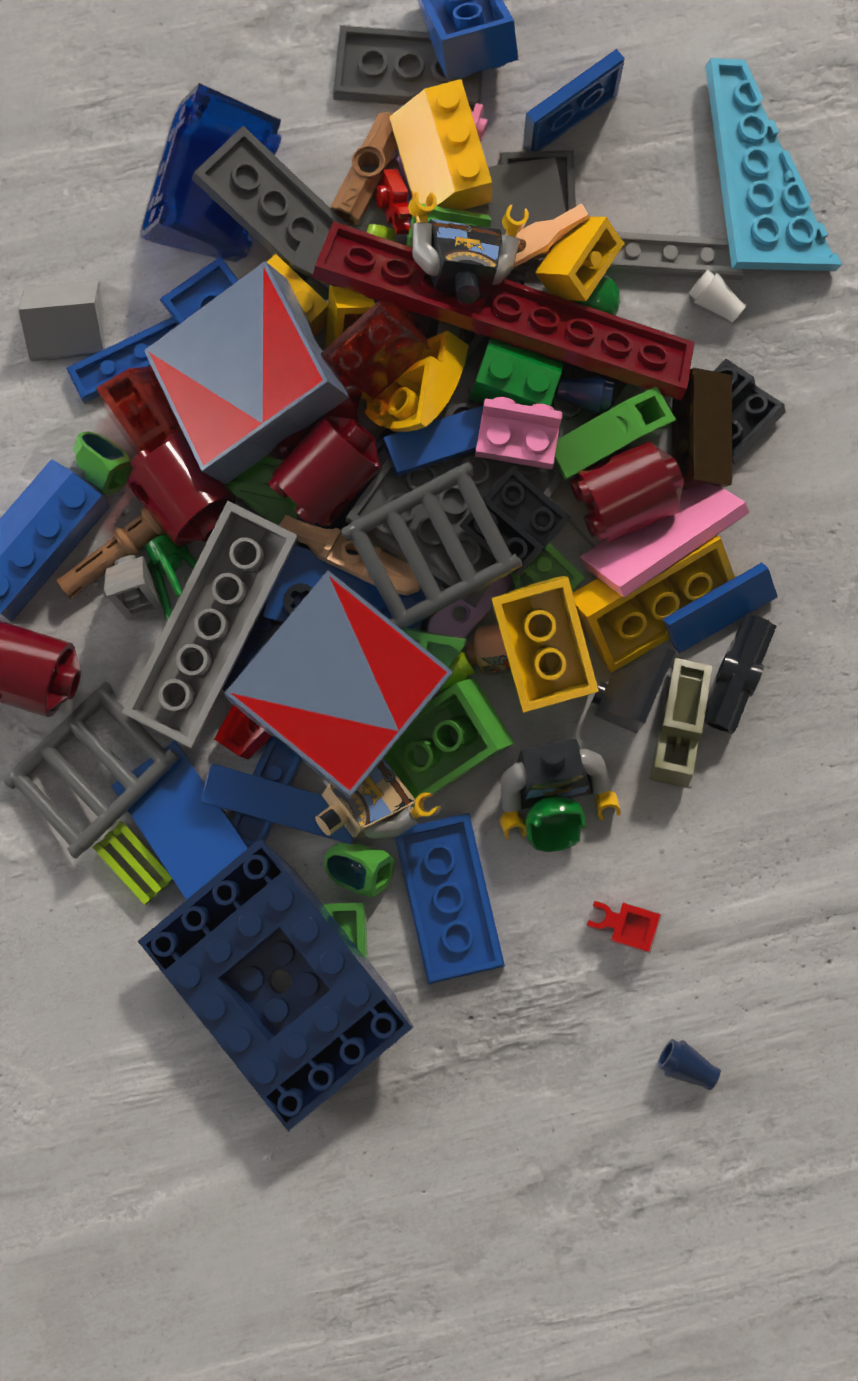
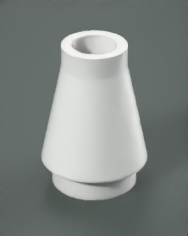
M709 270L704 272L688 293L695 299L693 303L727 319L731 323L737 319L746 307L718 273L714 275Z

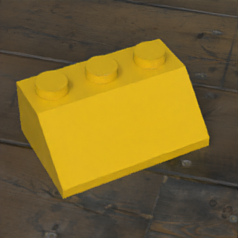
M461 79L425 88L389 117L411 195L413 197L419 192V203L426 204V198L431 192L437 198L436 206L465 210L492 202V179Z
M562 575L491 598L523 713L599 692L568 577Z

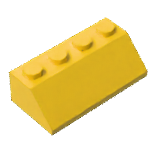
M716 535L626 597L621 596L599 578L573 592L584 632L607 669L613 673L670 639L663 621L665 617L734 579L735 576L722 539Z

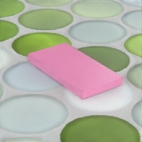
M702 483L687 490H682L678 513L625 534L608 543L603 541L580 556L584 568L621 596L626 597L746 516L749 510L745 501L724 488Z

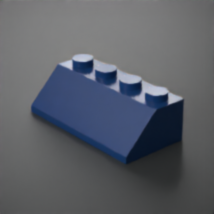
M53 459L48 462L0 518V614L10 622L17 617L110 508L99 492L74 472Z

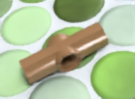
M379 112L363 145L354 152L352 166L330 206L347 224L360 225L376 194L377 186L381 185L383 170L389 169L398 151L389 117L392 115L390 112ZM370 164L378 167L376 171L370 173L361 170L362 167Z

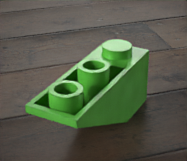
M654 387L622 402L557 439L554 461L564 479L567 480L577 475V472L593 467L615 455L658 437L676 419L660 390Z

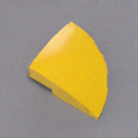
M447 330L421 343L409 335L372 352L370 373H356V382L362 393L361 398L366 401L367 409L364 411L365 414L380 427L384 426L394 432L415 431L428 426L440 414L454 393L465 365L469 345Z

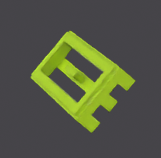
M120 821L114 830L109 831L102 841L97 842L92 847L144 905L151 902L173 881L164 865L123 821ZM121 834L133 844L163 877L159 883L154 880L117 839ZM110 844L151 888L148 893L139 886L106 848Z

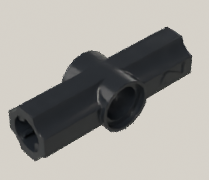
M745 614L741 620L731 650L726 652L715 678L717 685L705 712L704 723L722 732L735 733L748 697L753 695L764 670L762 662L777 627L769 620L750 614Z

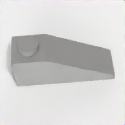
M136 555L122 557L114 562L115 566L106 569L104 584L106 596L126 619L162 607L149 564L143 556L139 558Z

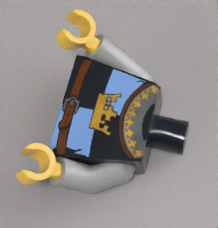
M417 192L408 205L409 212L416 218V223L412 224V255L415 262L430 275L436 290L455 293L458 300L462 303L470 304L477 301L479 297L484 298L488 296L491 286L500 284L514 267L520 241L517 238V233L523 229L528 220V210L525 208L520 221H514L510 216L512 205H510L502 219V225L506 230V234L501 235V229L430 219L428 223V215L436 207L437 198L431 192L426 198V207H423L419 203V192Z
M577 739L549 742L544 745L521 750L517 762L507 769L501 778L502 809L506 812L502 814L499 822L505 838L509 840V831L513 827H518L522 838L527 834L526 825L518 810L531 808L537 801L555 795L573 799L592 795L594 792L597 793L595 804L599 819L604 820L602 810L607 807L615 808L617 816H620L621 810L618 796L615 792L610 791L612 784L603 757L586 748L581 749Z

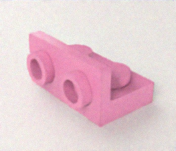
M496 397L493 400L485 399L475 457L552 470L562 412L556 411L553 407L546 404H534L532 406L516 404L512 399L505 397Z

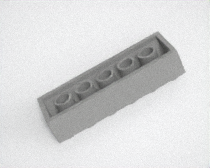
M227 501L122 711L123 714L190 748L194 747L299 537L298 535Z

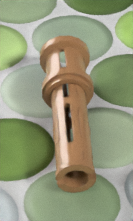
M144 507L141 509L140 516L124 528L117 527L112 539L78 563L70 571L56 579V581L67 596L73 599L84 588L104 575L107 568L115 566L114 562L129 555L138 556L143 546L155 537L166 533Z

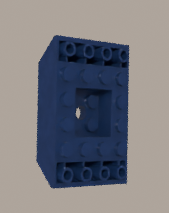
M261 838L138 940V943L288 1132L414 1028L393 990L367 958L363 956L295 869ZM278 969L287 971L291 976L292 984L286 992H280L272 985V974Z

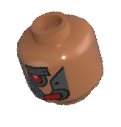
M493 624L477 628L474 633L473 642H469L467 645L471 664H478L479 669L486 676L511 672L499 625Z

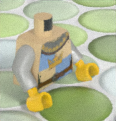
M383 759L350 800L324 780L327 787L322 796L330 807L317 815L315 819L320 829L328 836L344 826L354 838L362 835L370 839L395 838L421 822L422 816L433 817L438 815L441 811V806H437L430 812H427L424 809V801L434 794L422 793L415 800Z

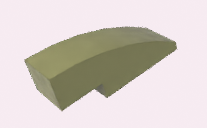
M679 658L674 659L649 780L688 788L694 774L698 743L702 735L713 666Z

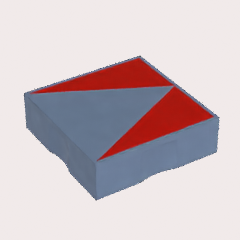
M266 261L144 350L201 471L225 485L269 455L285 438L307 428L349 398L330 359L315 341L309 319L288 279Z
M328 570L224 694L230 703L269 735L284 742L303 759L307 766L350 800L383 760L393 744L447 682L453 671Z

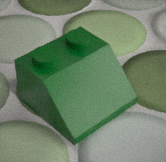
M490 337L469 399L484 404L485 399L493 400L496 397H505L512 399L516 404L526 406L534 404L551 406L564 361L554 360L546 355L525 348L514 347L509 343Z

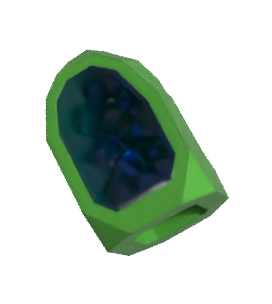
M89 431L79 433L74 442L73 451L76 463L85 473L86 480L90 485L107 496L118 493L127 483L133 469L132 461L127 452L113 441L97 433Z
M338 843L328 849L324 859L326 873L337 885L358 895L374 897L387 888L393 876L395 859L384 850L372 849L359 843L353 845Z

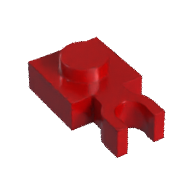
M398 169L383 170L381 185H378L376 188L377 207L383 210L388 224H393L396 235L409 234L410 225L408 218H412L407 204L408 190Z
M594 901L593 907L605 911L606 918L600 923L588 920L587 926L589 928L599 931L612 929L614 930L611 938L612 942L649 954L651 953L662 917L661 914L624 902L622 903L620 913H616L608 905Z

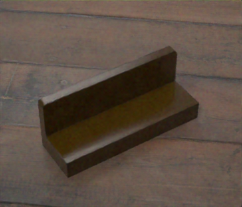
M694 367L690 369L687 390L682 401L672 398V414L676 419L672 423V457L677 462L683 476L684 485L682 490H687L702 483L727 487L732 485V377L729 374Z

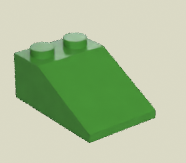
M471 678L455 683L433 698L415 721L407 727L383 759L416 800L422 793H438L516 743L476 678Z

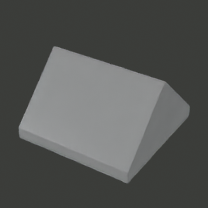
M99 280L24 287L18 310L30 361L90 356L105 349Z

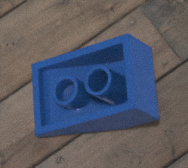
M417 0L435 54L447 80L465 78L471 73L489 68H500L507 63L519 60L514 19L503 0Z

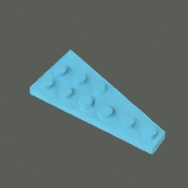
M710 58L705 68L732 269L837 271L842 266V262L837 253L832 254L825 239L828 233L823 222H817L810 207L812 199L789 151L783 150L777 138L779 130L775 121H769L761 104L763 96L746 60Z

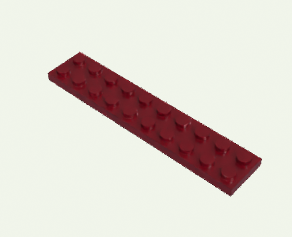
M334 221L316 261L312 278L323 281L330 286H338L362 294L367 298L377 299L398 306L403 310L413 311L434 318L439 322L449 323L473 331L478 335L488 336L509 343L514 347L525 348L546 355L551 359L561 360L582 367L587 371L597 372L618 379L626 384H633L648 390L657 387L662 396H669L682 401L687 390L695 345L693 341L504 279L498 285H492L488 296L484 298L479 297L477 301L470 304L462 303L458 300L455 293L441 292L434 288L430 275L415 262L412 255V247Z

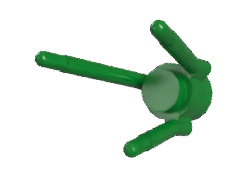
M163 534L148 542L145 550L151 559L148 564L154 574L166 621H168L172 613V607L163 574H166L175 596L179 598L182 590L174 572L182 566L181 559H184L192 569H194L197 560L190 554L186 545H175L167 534Z

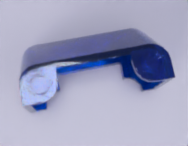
M198 83L179 103L171 121L142 221L140 238L155 244L213 258L221 256L223 260L234 263L242 258H246L251 249L253 238L192 180V176L242 126L275 155L282 138L278 134L281 120Z

